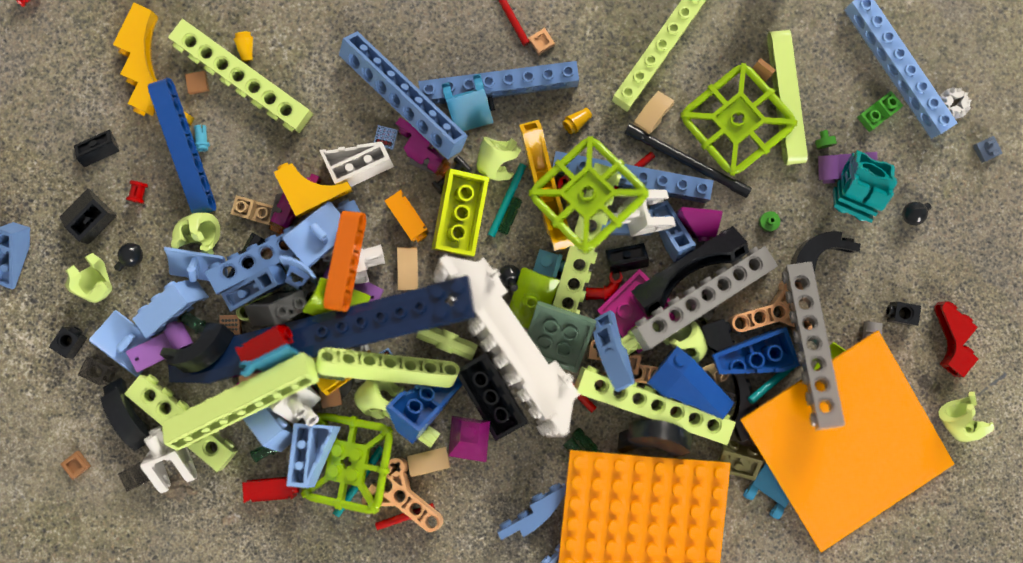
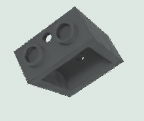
M303 290L277 291L244 306L251 325H277L302 313L307 300Z

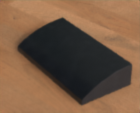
M488 352L460 368L458 377L482 419L490 421L489 431L495 441L529 423Z

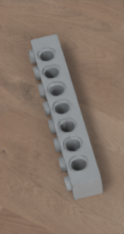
M755 246L749 250L748 256L745 258L741 257L734 263H731V267L726 268L724 266L715 272L717 276L712 279L708 276L699 282L701 286L695 289L693 286L684 291V297L679 299L677 296L667 302L669 306L665 309L661 306L651 312L653 316L648 320L644 317L635 323L637 327L633 328L631 332L643 351L653 348L778 267L766 246L759 249ZM749 262L753 265V270L749 267ZM733 272L737 274L738 280L734 278ZM718 282L721 283V285H722V290H720V289L718 288V286H717V283H718ZM702 292L706 294L707 300H704L702 298ZM686 302L691 305V311L687 310ZM670 312L674 314L675 321L669 318ZM653 322L659 326L658 332L653 329Z
M812 261L790 264L782 272V281L784 284H787L786 301L788 304H791L792 309L789 312L791 323L795 325L796 331L793 332L795 343H798L800 350L797 352L798 362L803 365L804 372H801L803 384L807 386L808 392L805 393L807 405L811 406L812 413L809 414L811 426H815V431L841 428L845 426ZM795 282H801L804 285V289H797ZM799 302H806L808 304V309H801L799 307ZM803 321L810 322L812 329H805L802 324ZM807 341L814 342L816 350H810L807 347ZM811 361H816L820 364L819 371L812 369ZM815 382L823 383L825 387L823 392L815 388ZM820 402L828 405L829 410L827 413L819 409Z

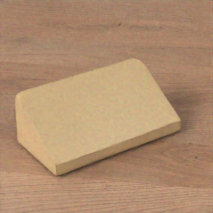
M446 447L407 456L410 477L451 467Z

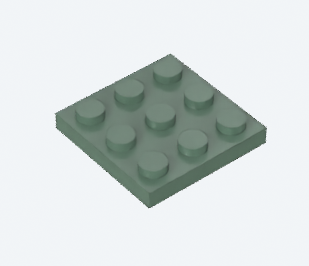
M538 301L527 334L548 364L556 360L562 369L577 373L595 328L596 320Z

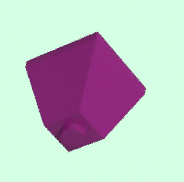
M681 207L675 213L692 238H698L699 242H706L717 236L723 211Z
M452 416L448 456L487 462L490 421Z

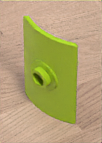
M526 267L521 269L517 281L518 289L513 293L509 308L522 327L529 329L538 301L552 305L560 282L558 278L534 272Z
M326 278L319 279L312 297L303 308L304 313L314 316L334 311L325 309L323 304L327 284ZM353 289L350 306L369 302L371 296Z

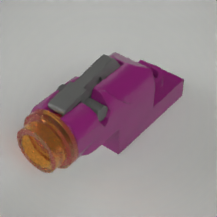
M399 117L395 123L399 129L398 132L406 138L411 136L404 146V150L410 158V164L428 173L444 177L452 164L434 147L431 148L433 145L410 123Z
M311 174L310 178H306L316 184H320L322 180L314 174ZM283 192L276 194L270 215L269 230L278 234H284L283 230L290 227L296 216Z

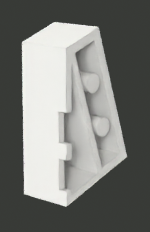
M382 142L360 144L357 147L349 148L338 147L335 150H320L335 185L348 181L350 187L394 167Z

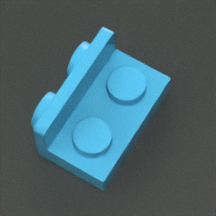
M539 249L533 271L556 278L558 271L562 272L564 267L563 255Z

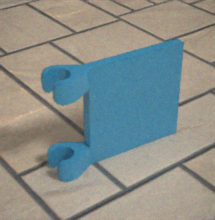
M481 74L473 75L475 90L457 95L452 94L449 82L442 84L451 119L462 131L494 123Z
M285 344L253 361H242L239 367L245 370L240 372V374L248 377L256 368L264 372L275 367L278 363H283L301 353Z
M765 462L756 480L752 481L744 491L743 496L746 499L753 500L758 490H760L777 503L771 509L769 515L775 519H780L789 500Z

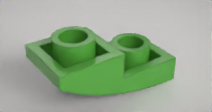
M890 91L857 118L870 132L903 107V104Z

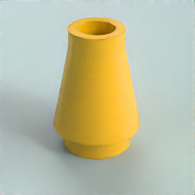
M251 32L235 33L233 40L241 61H253V36H251Z
M585 107L576 113L568 115L562 121L563 127L569 134L577 133L592 118V113Z

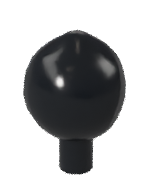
M920 202L908 203L902 211L904 221L909 225L915 226L924 223L928 217V211L931 209V204H922Z
M134 243L122 245L117 253L119 261L114 266L115 270L120 272L125 266L134 267L140 264L143 259L141 247Z
M514 265L501 267L498 277L505 288L516 291L518 289L517 281L520 270Z

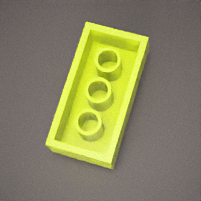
M454 169L446 171L431 250L465 257L475 256L489 177Z

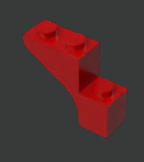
M949 301L937 302L934 306V311L947 340V352L940 365L954 377H965L979 358L974 355V351L964 344L978 327L972 323V318L961 314L955 304Z

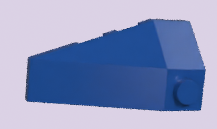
M787 327L772 329L712 354L718 374L780 373L800 366Z
M678 346L667 354L647 382L662 396L676 399L685 405L699 408L700 411L720 419L725 418L734 404L701 366Z
M457 377L454 385L450 388L415 385L414 388L406 392H400L386 406L396 431L413 444L463 386L459 377Z

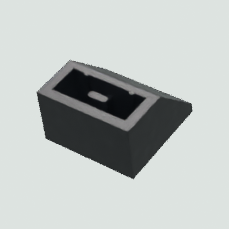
M87 188L60 216L64 228L79 242L90 244L117 215Z

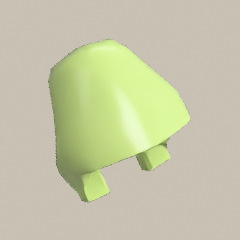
M483 137L477 157V171L492 180H510L514 173L508 172L506 167L501 165L504 162L517 158L521 152V147L516 145L517 142L512 138L509 141H496Z
M193 213L183 217L173 229L171 247L178 249L189 243L200 244V250L203 253L214 254L212 249L220 238L218 219L209 213Z
M94 253L85 256V259L91 266L81 272L74 265L66 270L68 278L64 285L74 295L89 302L97 303L104 300L112 292V285L105 263Z
M695 321L662 341L666 345L671 344L674 348L678 346L697 363L704 358L708 350L704 334Z
M366 380L354 393V402L363 414L372 416L375 419L385 418V415L381 413V410L387 411L386 406L389 402L382 397L380 391H387L392 397H396L400 392L405 391L404 386H397L394 382Z
M969 392L968 397L947 402L938 411L939 418L945 428L956 440L961 442L979 440L994 430L993 422L986 423L972 420L976 413L974 406L977 405L975 392Z

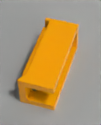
M399 190L385 200V203L412 242H420L427 237L426 233L429 230L406 196H404L402 190Z

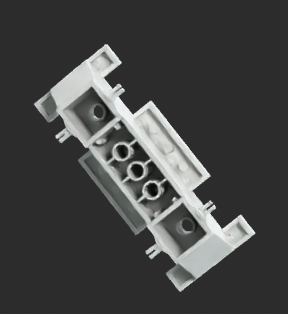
M447 255L440 258L433 274L435 276L433 278L434 282L438 283L466 275L470 277L476 318L469 319L467 329L473 337L477 336L480 341V348L484 353L488 352L497 369L504 375L502 378L506 385L517 388L516 394L522 402L526 401L530 407L528 411L534 419L538 418L536 421L538 426L536 428L539 433L547 438L563 437L569 433L573 400L580 395L572 384L573 376L570 377L571 374H566L556 360L548 364L503 300L502 297L508 291L498 278L500 272L497 269H492L485 258L478 262L449 257ZM450 297L452 301H456V298Z

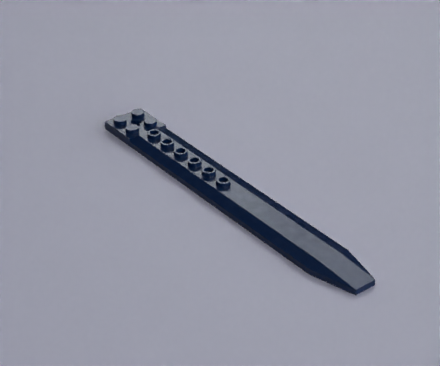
M466 275L427 285V287L353 305L350 306L347 312L334 310L283 324H286L293 335L294 343L289 346L300 353L304 352L309 357L314 358L318 357L319 351L323 348L347 350L476 318L470 277ZM450 297L456 298V301L453 302V306H450V304L447 303V300H449ZM275 326L233 336L225 352L214 363L200 371L183 373L175 366L168 364L169 382L209 384L242 376L240 372L245 369L239 367L241 360L235 347L243 346L242 344Z

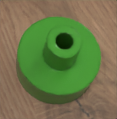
M828 130L820 131L821 139L815 141L817 149L828 148L837 144L836 137L829 136Z
M768 211L759 218V226L763 231H774L780 225V217L775 212Z

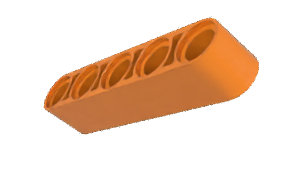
M343 211L340 215L323 304L325 309L347 312L350 308L366 227V214L363 212Z

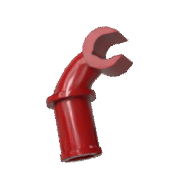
M611 272L609 275L610 283L607 287H586V300L604 299L606 301L617 291L622 283V273L620 272V278L615 281L612 278Z

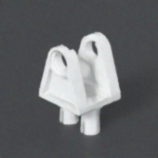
M648 190L649 197L622 223L628 224L631 237L663 231L676 226L674 217H651L650 213H648V205L662 203L664 199L669 198L667 190ZM637 197L626 199L623 202V206L618 208V212H613V214L617 217Z
M381 244L366 249L361 248L355 284L369 282L366 271L369 267L385 264ZM333 249L322 257L323 262H331Z
M308 386L270 405V408L293 424L298 423L303 418L308 426H313L318 422L319 417L312 408L322 398L311 386Z
M161 426L150 430V436L144 439L149 451L140 467L158 492H167L169 490L168 487L171 486L162 462L163 460H171L186 482L197 479V471L187 446L177 451L164 445Z

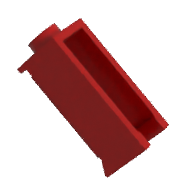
M286 324L276 325L242 344L243 346L235 347L241 362L253 361L285 344H293V335Z
M288 476L247 480V482L242 483L243 502L246 503L250 500L251 502L289 499L290 497L293 499L299 493L300 487L287 486Z

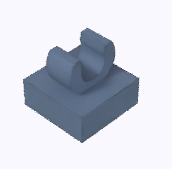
M994 136L973 145L981 163L1002 154Z

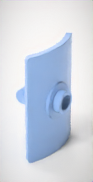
M327 201L284 235L282 239L300 261L310 268L334 248L341 214L330 201Z
M164 247L168 258L169 274L187 277L190 282H195L197 279L209 281L205 274V271L209 270L208 266L216 262H220V264L226 262L224 256ZM228 268L224 272L226 278L228 276Z
M279 256V260L287 271L285 283L299 290L310 279L317 287L318 281L314 273L305 264L288 256ZM291 273L303 278V281L293 282L290 276Z
M115 310L90 337L89 341L135 377H138L143 371L136 372L125 351L152 339V337L145 338L137 325Z

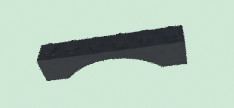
M731 226L721 231L713 239L704 242L696 250L687 253L679 261L673 262L665 270L656 273L651 279L637 285L631 291L633 298L648 318L654 310L661 306L662 308L665 307L671 292L685 277L710 265L734 263L749 253L748 243L734 226Z
M719 319L699 326L704 334L707 347L714 353L736 345V342L732 341L730 333H732L731 326L728 321L725 322V319ZM731 374L736 397L731 420L736 422L734 432L737 440L744 442L750 440L751 437L740 419L757 409L758 403L756 401L754 404H751L748 401V397L751 395L750 390H752L749 379H745L744 374Z

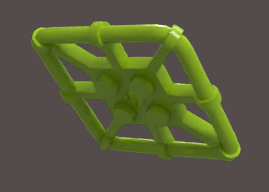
M741 63V65L734 67L713 85L710 84L705 92L687 105L683 112L680 113V118L684 125L701 143V148L707 150L720 167L727 173H730V176H735V174L744 171L762 155H767L773 146L790 134L794 127L797 126V120H795L793 113L775 94L776 91L773 88L770 89L754 69L746 65V63ZM740 73L738 93L727 101L718 90ZM745 73L764 93L753 103L743 93ZM712 95L722 105L713 114L692 112ZM769 99L785 118L764 117L757 107ZM734 115H742V123H735ZM691 119L712 120L720 130L707 139ZM763 124L785 125L781 131L766 143L755 133ZM722 135H725L733 144L731 165L712 145ZM749 136L759 148L736 166L738 145Z
M588 136L561 160L558 159L554 163L555 165L529 190V197L552 222L551 225L554 228H558L583 252H589V250L594 249L616 228L619 229L623 225L622 223L649 197V191L625 166V162L616 158L593 136ZM587 147L586 167L575 176L566 166ZM593 147L612 164L602 176L592 167ZM560 171L570 179L562 189H542ZM619 171L636 189H614L607 180ZM585 189L588 191L592 189V196L583 197L585 195L583 191ZM540 197H562L569 206L557 216ZM614 197H637L617 217L606 207ZM574 210L584 219L583 241L563 222ZM601 210L611 222L589 241L590 220Z
M331 413L316 414L319 420L315 425L330 426L327 422L330 421L349 425L350 428L347 441L336 437L326 460L325 476L317 481L315 487H301L302 492L300 494L302 498L334 506L338 510L343 508L365 514H376L380 511L386 477L390 472L388 466L393 443L392 427H388L383 423L362 420L357 416L347 417ZM358 427L381 431L379 435L366 445L355 443ZM385 439L380 466L368 464L370 450ZM349 457L348 461L351 462V465L346 468L344 460ZM367 470L379 473L375 498L365 484ZM328 481L340 483L337 498L314 494V492ZM347 486H357L368 505L345 501Z

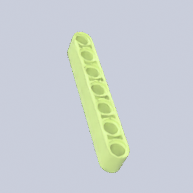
M790 30L768 32L767 45L770 66L776 70L772 74L773 89L776 91L775 94L793 113L795 120H797V126L780 141L783 162L785 165L806 163L808 154L792 35ZM776 108L777 118H785ZM778 125L779 131H781L785 127V125Z
M336 348L321 349L315 364L317 372L321 375L444 388L452 387L460 372L459 366L452 361Z

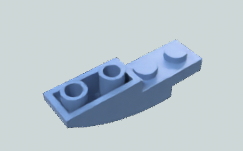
M609 310L595 318L596 330L593 331V335L609 380L615 391L619 392L635 384L627 349L622 346L615 313Z
M556 483L549 488V492L545 494L540 492L531 498L532 501L529 502L531 511H528V509L517 515V519L513 521L508 519L501 523L497 532L501 540L519 530L522 536L525 537L542 525L562 501L565 495V483L561 485Z

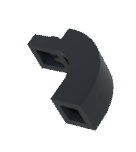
M839 231L821 233L809 238L798 247L793 255L791 264L812 261L815 274L817 260L825 250L832 249L856 253L860 252L861 244L855 243L854 239L842 238V232Z
M207 322L201 336L194 344L184 349L163 347L159 355L166 359L167 364L175 366L183 373L197 372L210 366L225 352L234 333L224 324Z
M119 378L103 387L104 396L100 397L105 415L114 431L129 448L136 451L146 445L144 439L150 436V427L135 413L129 398L124 394L127 391L126 381Z
M649 419L633 421L629 423L628 430L619 433L617 450L623 454L639 447L650 446L663 449L676 458L691 453L692 434L684 428L666 421Z

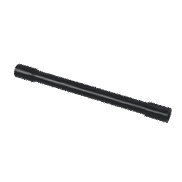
M629 123L624 134L651 146L745 198L748 197L752 190L750 186L730 178L647 134Z

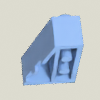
M185 280L176 283L172 281L164 287L165 290L162 293H158L150 299L151 303L137 310L138 314L132 320L145 338L160 334L167 329V324L178 321V317L183 312L193 310L192 305L195 302L205 301L209 298L197 280L195 282Z
M270 406L243 418L263 447L282 452L291 444L293 428L282 416L272 411Z
M294 423L287 486L315 487L341 427L327 425L308 426L303 423Z

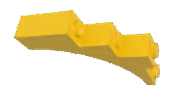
M133 3L113 45L119 49V54L128 58L120 73L126 78L125 82L135 86L128 104L134 107L133 111L139 115L145 116V114L153 116L156 111L148 91V84L157 81L151 61V42L158 16L152 10ZM184 112L188 124L192 125L195 118Z
M539 120L519 125L533 184L551 169L544 133ZM552 178L542 189H557L555 179ZM540 197L557 216L564 211L560 197ZM541 211L544 226L554 250L573 246L574 244L558 228H554L549 218ZM565 219L563 222L569 227L567 219Z

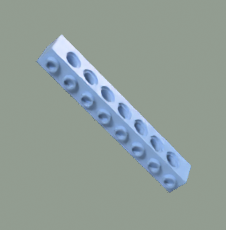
M875 0L852 1L844 11L929 137L932 139L956 125L957 121Z

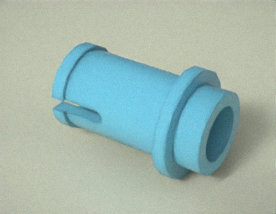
M195 125L193 129L197 151H207L210 143L207 142V126L202 125L201 128V125Z

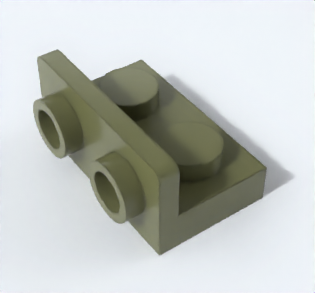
M729 441L728 445L721 443L722 450L717 461L730 462V474L755 481L763 463V457L759 450L753 446L740 445L735 441Z

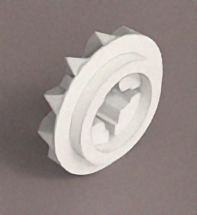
M952 87L945 90L940 96L955 119L965 116L971 109L970 102L972 100L969 99L968 93L964 92L962 88ZM953 99H960L958 105L950 107L954 102Z

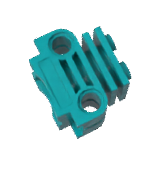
M858 150L852 153L842 170L841 180H838L837 187L833 188L834 207L841 213L847 212L854 215L860 221L872 223L873 216L876 217L878 214L877 210L883 211L894 195L893 189L897 185V179L894 176L895 166L887 162L876 161Z

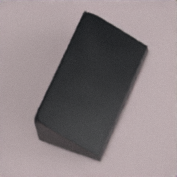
M109 129L74 145V151L77 161L83 167H87L118 153L119 147Z
M644 243L605 251L609 272H612V274L649 266V257Z

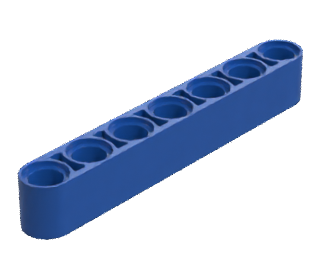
M165 78L148 84L152 103L192 214L215 211L216 202L173 81L170 78Z

